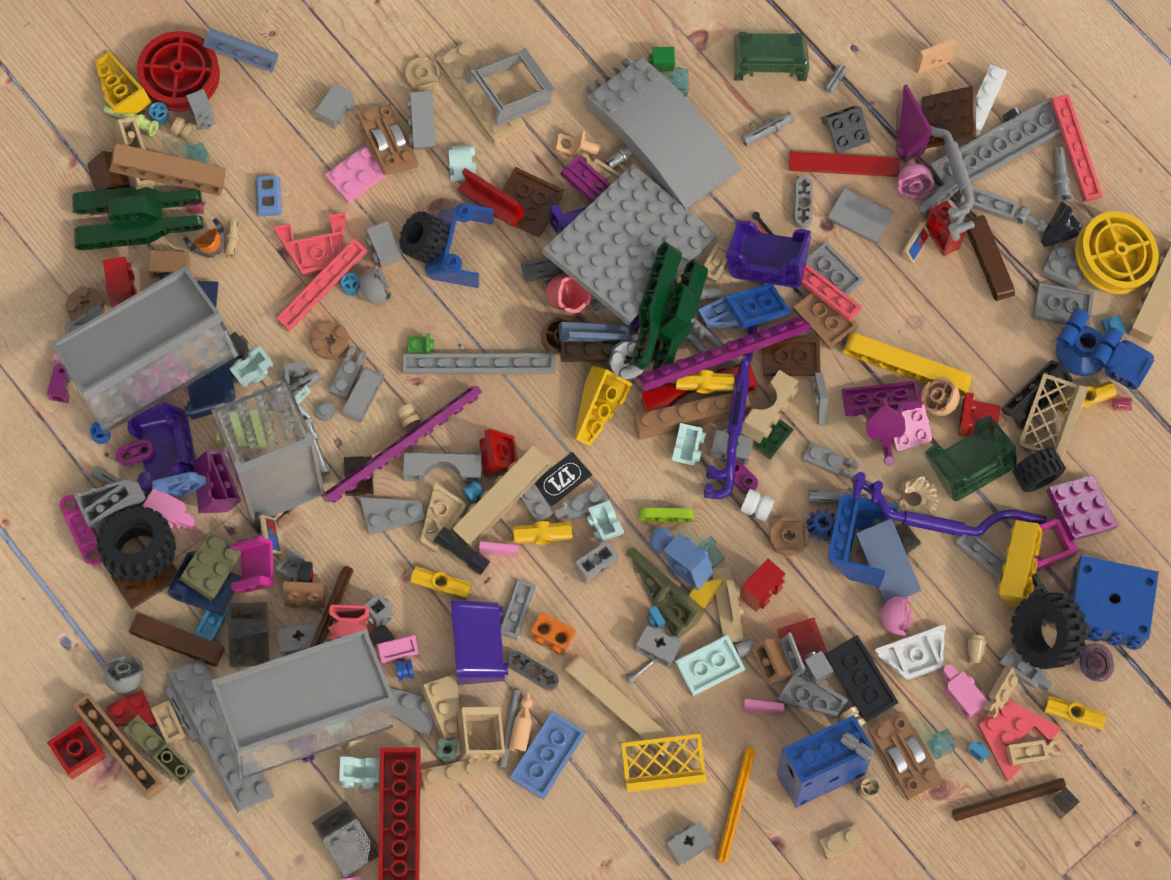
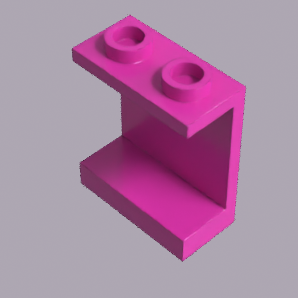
M256 535L250 540L241 539L238 540V543L230 545V549L241 551L242 580L231 583V591L245 594L274 586L272 540Z

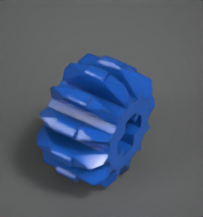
M817 509L816 514L811 512L810 518L806 521L808 531H812L810 537L812 538L816 535L817 541H820L821 537H823L825 542L828 541L829 537H832L835 514L831 513L829 515L828 509H825L824 513L820 509Z

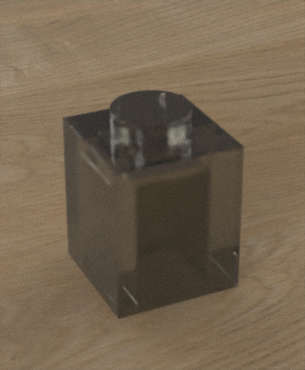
M236 331L217 345L221 355L231 365L249 352L248 341L243 335L239 336Z
M1065 787L1047 805L1062 819L1080 801Z

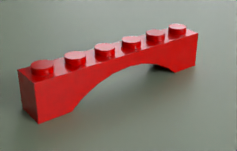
M750 363L748 377L750 378L748 392L756 391L757 381ZM740 364L731 369H719L716 371V374H734L735 382V376L738 375ZM666 383L660 388L641 392V402L646 413L671 407L686 395L697 391L676 390V383Z

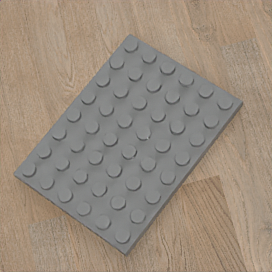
M632 165L542 250V254L624 323L629 325L639 315L640 304L658 247L662 243L667 242L682 252V258L676 274L677 277L684 270L686 264L691 259H695L716 239L718 234L688 209L685 210L676 199L635 165Z

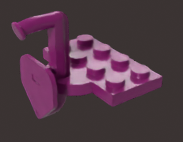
M918 381L842 389L845 416L865 414L868 419L866 421L868 436L875 440L882 439L884 464L886 466L894 465L895 458L892 454L891 438L900 437L906 431L905 418L902 415V411L922 408Z

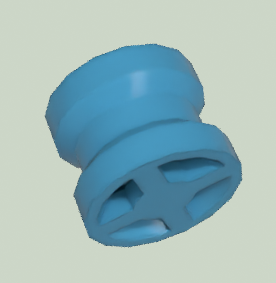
M156 102L150 106L149 114L151 121H157L159 125L165 124L169 119L166 105Z
M347 273L341 279L342 291L348 296H354L359 293L360 279L356 274Z
M475 480L471 482L470 486L462 488L464 496L471 504L475 503L476 499L480 498L484 493L481 486Z

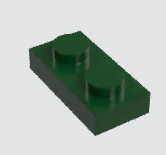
M779 420L776 426L773 424L768 438L764 437L755 447L757 451L770 460L794 430L782 420Z

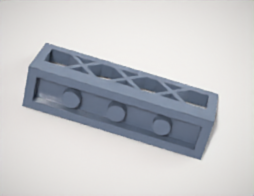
M209 28L203 47L269 72H273L279 55L212 28Z
M559 323L560 342H621L624 340L636 342L638 340V335L631 334L630 325Z

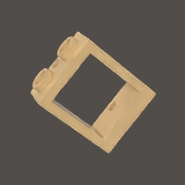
M461 707L457 713L461 760L468 759L469 762H476L480 759H487V761L491 762L499 760L505 753L500 707ZM466 721H491L494 750H469Z

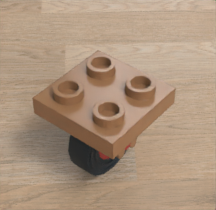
M302 561L300 572L294 573L293 582H283L285 606L291 608L309 607L310 609L325 608L323 583H318V574L313 573L312 562Z

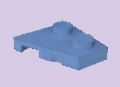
M724 297L698 309L697 313L706 328L740 327L724 303Z
M187 472L152 481V489L184 498L205 485L206 477L198 475L196 472Z

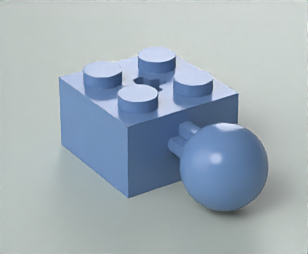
M663 527L657 528L651 533L649 539L651 547L658 552H664L670 570L695 589L699 590L714 574L711 567L712 564L708 558L709 554L703 548H697L690 538H684L678 534L674 539L673 533Z

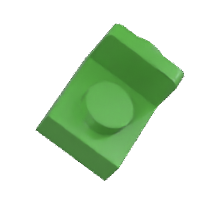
M426 333V337H408L407 354H431V350H434V339H431L430 333Z

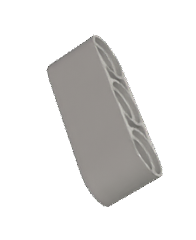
M366 367L353 389L342 415L361 423L383 382L384 375Z

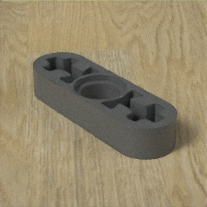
M519 651L509 654L507 663L511 670L547 691H553L558 687L559 677L555 672ZM520 657V662L525 665L524 671L521 670V664L513 665L512 658ZM529 667H537L539 673L536 676L529 675L527 672ZM542 671L545 672V678L550 679L551 677H553V682L555 684L550 683L549 685H547V681L544 678H541V681H539L538 679L541 677Z

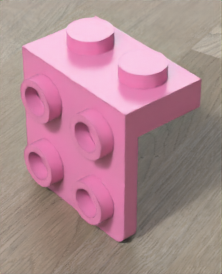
M922 404V408L903 410L902 415L905 418L906 431L902 436L893 438L896 450L902 451L930 442L932 436L924 404Z

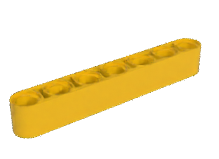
M856 333L849 334L843 349L844 354L925 384L936 380L934 378L945 377L955 384L960 396H965L972 381V376L968 373Z

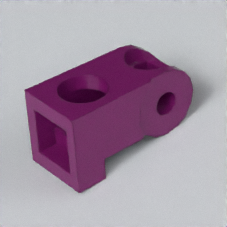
M62 363L57 364L53 369L47 395L51 401L69 403L70 395L66 389L72 377Z

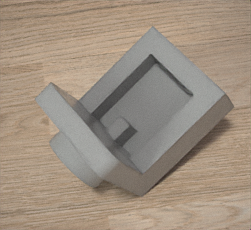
M289 548L286 557L275 568L274 573L284 580L292 582L294 573L300 572L301 562L306 560V556L293 548Z

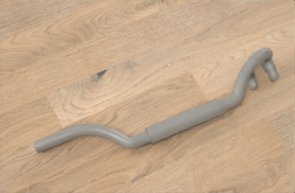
M931 126V136L944 139V149L959 192L965 199L960 208L956 209L953 207L948 210L951 224L948 226L949 233L953 241H958L960 233L975 227L973 221L962 223L964 217L974 205L973 186L964 165L959 146L954 141L951 133L946 129Z

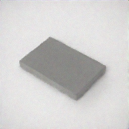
M844 188L827 220L877 244L894 213Z
M826 241L807 256L806 264L846 295H849L864 282V279Z
M1038 282L1033 319L1065 325L1073 310L1079 308L1088 313L1089 319L1085 326L1089 327L1094 292L1074 290L1072 288Z

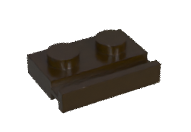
M372 456L344 457L345 477L372 459ZM373 475L365 481L363 479L357 483L358 486L352 491L345 492L346 496L374 494Z

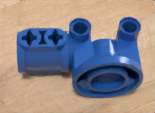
M1075 308L1056 339V356L1058 361L1064 363L1069 373L1077 376L1094 375L1104 367L1105 374L1109 378L1129 389L1136 390L1139 388L1155 361L1154 355L1131 341L1123 340L1120 342L1123 334L1116 328L1108 327L1104 335H1102L1096 329L1085 326L1089 319L1088 313L1082 309ZM1080 340L1088 341L1092 344L1093 348L1083 347Z

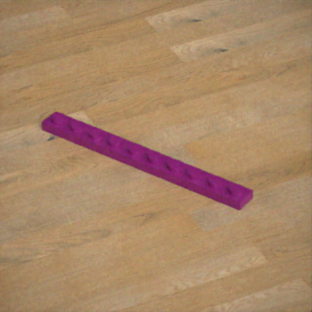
M801 316L793 317L791 320L777 323L775 326L767 329H761L756 333L744 335L737 340L728 341L726 344L712 347L701 353H695L693 356L679 359L674 363L660 366L655 370L646 371L636 376V383L645 391L810 331V323Z
M479 386L468 388L321 495L325 502H337L342 498L341 494L355 489L358 486L357 483L362 479L363 481L369 479L373 475V471L377 468L379 470L388 465L387 461L392 457L395 459L402 455L403 449L417 444L421 436L425 437L434 431L433 428L446 423L450 415L460 413L464 409V405L467 403L471 404L478 399V395L482 393Z

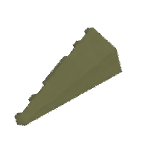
M635 548L629 549L626 555L631 557L635 565L634 570L640 574L643 580L642 585L653 606L656 605L671 635L680 639L697 625L706 610Z

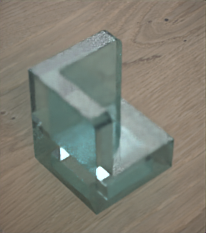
M187 141L184 142L189 160H199L202 163L210 161L203 142L189 147Z
M710 536L697 548H703L709 554L708 558L713 569L725 557L715 546L716 540Z

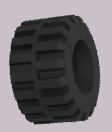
M424 211L412 214L411 218L406 220L400 232V249H402L404 254L424 263L432 262L439 257V253L442 254L444 251L442 250L443 247H446V240H448L446 223Z
M1052 447L1039 450L1024 458L1014 467L1012 473L1023 492H1032L1055 481L1064 473L1066 467L1055 448Z

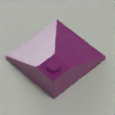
M906 84L903 86L896 109V152L899 157H902L904 162L924 155L932 128Z

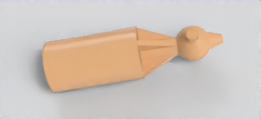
M527 693L521 699V706L523 708L514 718L509 750L512 752L526 753L532 724L528 709L532 706L530 693Z

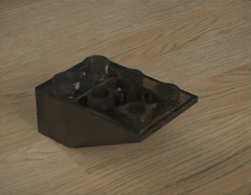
M268 603L227 604L230 667H250L269 662Z
M347 801L312 822L314 830L344 878L379 857Z

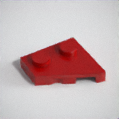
M143 690L106 706L107 712L115 726L128 725L137 715L147 725H158Z

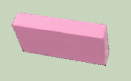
M481 541L479 553L518 558L519 546Z
M415 635L376 644L381 664L420 654Z
M745 699L743 711L781 716L784 711V703Z

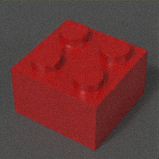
M126 256L103 260L107 294L113 308L137 294L134 284L135 274L134 270H132L131 262H127Z
M767 558L742 585L740 598L756 612L760 608L764 609L769 604V599L772 595L776 596L782 590L786 573Z
M82 720L47 742L71 780L106 758Z

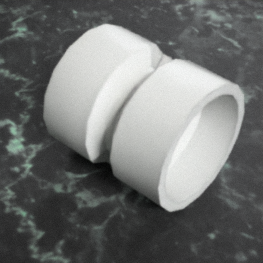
M750 489L740 512L750 516L754 513L755 518L766 522L775 499L766 495L760 497V493Z

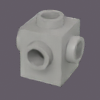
M377 594L364 604V606L369 608L367 621L370 624L374 623L379 627L381 624L385 625L391 620L393 606L387 598L384 599L380 594Z

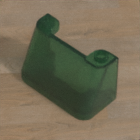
M739 32L735 35L733 40L734 81H743V77L746 74L753 77L754 72L789 73V77H793V74L796 75L797 81H807L809 57L806 36L802 35V33L767 34Z
M990 415L979 419L975 423L973 434L944 450L938 445L932 446L925 451L926 459L953 501H959L1005 475L1017 464L1016 445Z

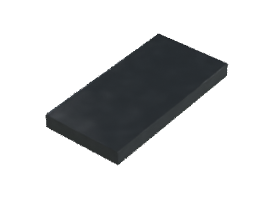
M858 635L824 654L854 707L856 706L859 710L860 717L864 718L866 722L899 703Z

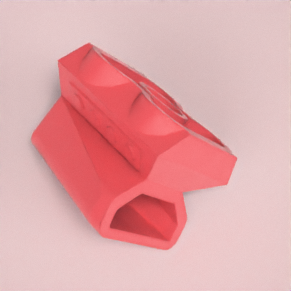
M330 606L329 613L335 624L328 627L330 641L365 629L369 635L368 629L364 626L369 617V608L367 606Z

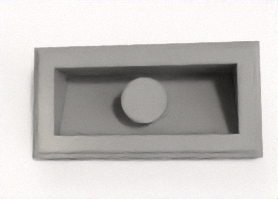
M790 632L780 639V643L793 676L805 674L806 671Z

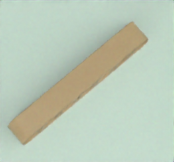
M577 654L562 668L563 672L639 740L670 737L667 732ZM669 741L664 748L671 752L677 746V743ZM654 743L647 746L655 754L660 749ZM662 750L658 756L665 759L668 754Z

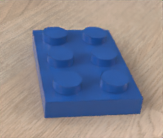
M765 284L726 295L723 300L742 329L788 316L790 313V309L773 284Z

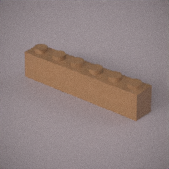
M115 143L109 172L220 196L224 187L226 168L216 164L202 163L199 160H188L181 156H171L163 152H153L145 148H135L127 144Z
M733 392L635 415L634 424L638 438L642 440L679 431L680 423L698 427L727 420L730 415ZM748 394L744 415H749L751 409Z
M86 693L72 705L148 800H151L165 788L163 783L89 693Z

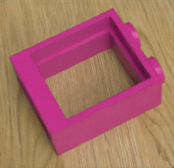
M1059 518L1040 525L1042 532L1053 528L1064 552L1038 561L1035 556L1034 559L1037 561L1036 572L1075 557L1078 549L1074 541H1070Z

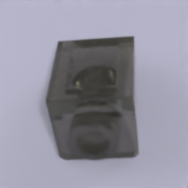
M900 523L895 527L906 554H909L921 545L920 540L912 532L910 526Z

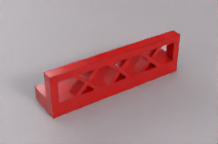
M464 168L462 173L466 180L458 187L459 193L481 207L494 209L496 217L514 227L525 214L520 203Z

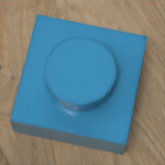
M1120 315L1102 319L1101 324L1104 332H1106L1108 327L1118 329L1123 335L1126 333Z
M656 605L650 608L647 616L649 624L659 629L664 628L665 620Z
M975 741L966 750L980 763L989 754L985 745Z

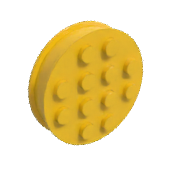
M1109 211L1096 216L1080 231L1075 244V256L1081 272L1091 284L1107 293L1127 294L1137 290L1153 276L1158 265V247L1151 231L1139 219L1124 212Z

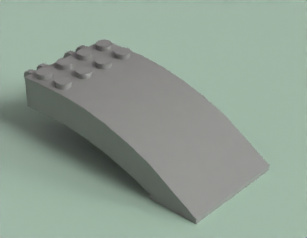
M643 57L634 63L625 58L622 60L625 69L620 67V65L614 66L616 76L606 83L599 78L594 80L598 87L597 89L591 84L586 86V90L589 93L587 96L588 111L610 129L647 168L661 185V188L687 210L738 172L741 167L705 118L664 75Z

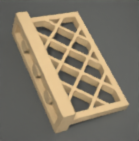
M1044 373L1018 445L1037 452L1044 449L1041 443L1052 438L1055 444L1054 448L1063 461L1088 393V387ZM1047 379L1054 381L1057 386L1056 389L1048 393L1044 387ZM1067 386L1075 388L1073 396L1065 399L1061 389ZM1059 391L1063 400L1053 405L1049 395ZM1047 396L1051 406L1040 410L1038 402ZM1065 403L1068 408L1067 413L1059 417L1054 407ZM1053 409L1057 418L1046 423L1042 413ZM1040 414L1044 424L1034 429L1031 423L1032 418ZM1059 421L1061 425L1060 432L1052 435L1048 425ZM1046 426L1050 436L1040 441L1036 431ZM1034 432L1038 442L1032 445L1024 443L1026 435Z

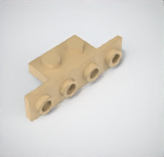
M730 566L712 569L714 573L712 579H721L723 581V584L715 593L722 636L728 634L732 644L744 641L740 624L741 616L744 615L742 604H738L737 597H740L739 585H735L734 579H732Z

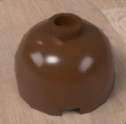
M558 316L552 318L544 325L541 331L542 345L552 354L560 355L559 323H574V321L567 317Z

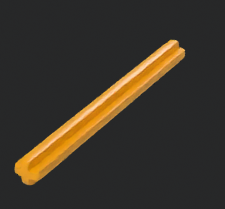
M747 747L744 752L716 859L720 863H727L756 753V750Z

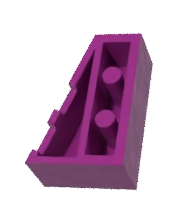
M207 450L193 462L194 472L206 477V484L196 490L198 513L228 512L241 502L222 450Z

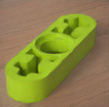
M641 508L638 510V520L656 523L694 522V510L686 508Z

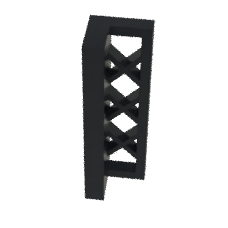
M1051 360L1001 408L1004 415L1011 416L1014 419L1018 428L1023 429L1025 427L1044 373L1057 378L1063 374L1064 380L1073 381L1064 363ZM1046 380L1045 389L1048 386H1052L1051 391L1057 388L1054 381ZM1056 391L1050 394V400L1052 401L1060 392ZM1047 396L1038 402L1040 410H1043L1049 404ZM1026 410L1025 418L1021 421L1018 415Z

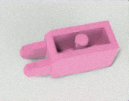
M155 489L151 491L142 506L143 509L149 507L153 508L154 511L160 512L168 521L171 529L179 530L180 527L188 529V531L196 529V520L188 514L184 502L167 493Z
M950 664L945 665L941 672L942 677L947 682L945 694L966 720H969L984 708L988 702V697L984 691L979 690L974 685L975 681L969 674L966 675L964 671L959 673Z

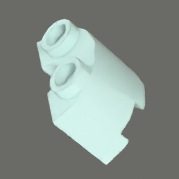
M474 145L448 146L451 182L465 181L466 179L462 173L464 168L476 173V163L472 162L471 158L475 156Z
M258 346L248 352V357L245 360H237L230 370L241 385L247 387L248 383L253 381L256 384L269 374L267 369L273 367V362L264 350Z
M680 423L672 461L695 465V461L699 462L702 452L698 450L699 443H704L706 432H702L703 428Z
M610 500L588 508L589 516L586 519L589 526L594 527L595 532L593 533L597 543L624 534V530L617 520Z
M340 756L339 781L342 783V787L353 788L354 785H362L363 789H373L374 784L380 782V758L357 759Z

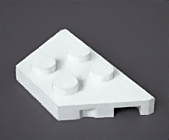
M945 624L879 647L874 650V653L905 681L941 669L944 660Z

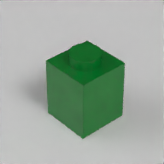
M652 47V54L648 55V62L659 72L674 71V47Z

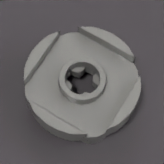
M630 340L617 343L612 348L608 361L611 370L623 379L634 378L644 370L635 367L632 364V360L629 364L623 362L626 360V355L633 357L637 343Z

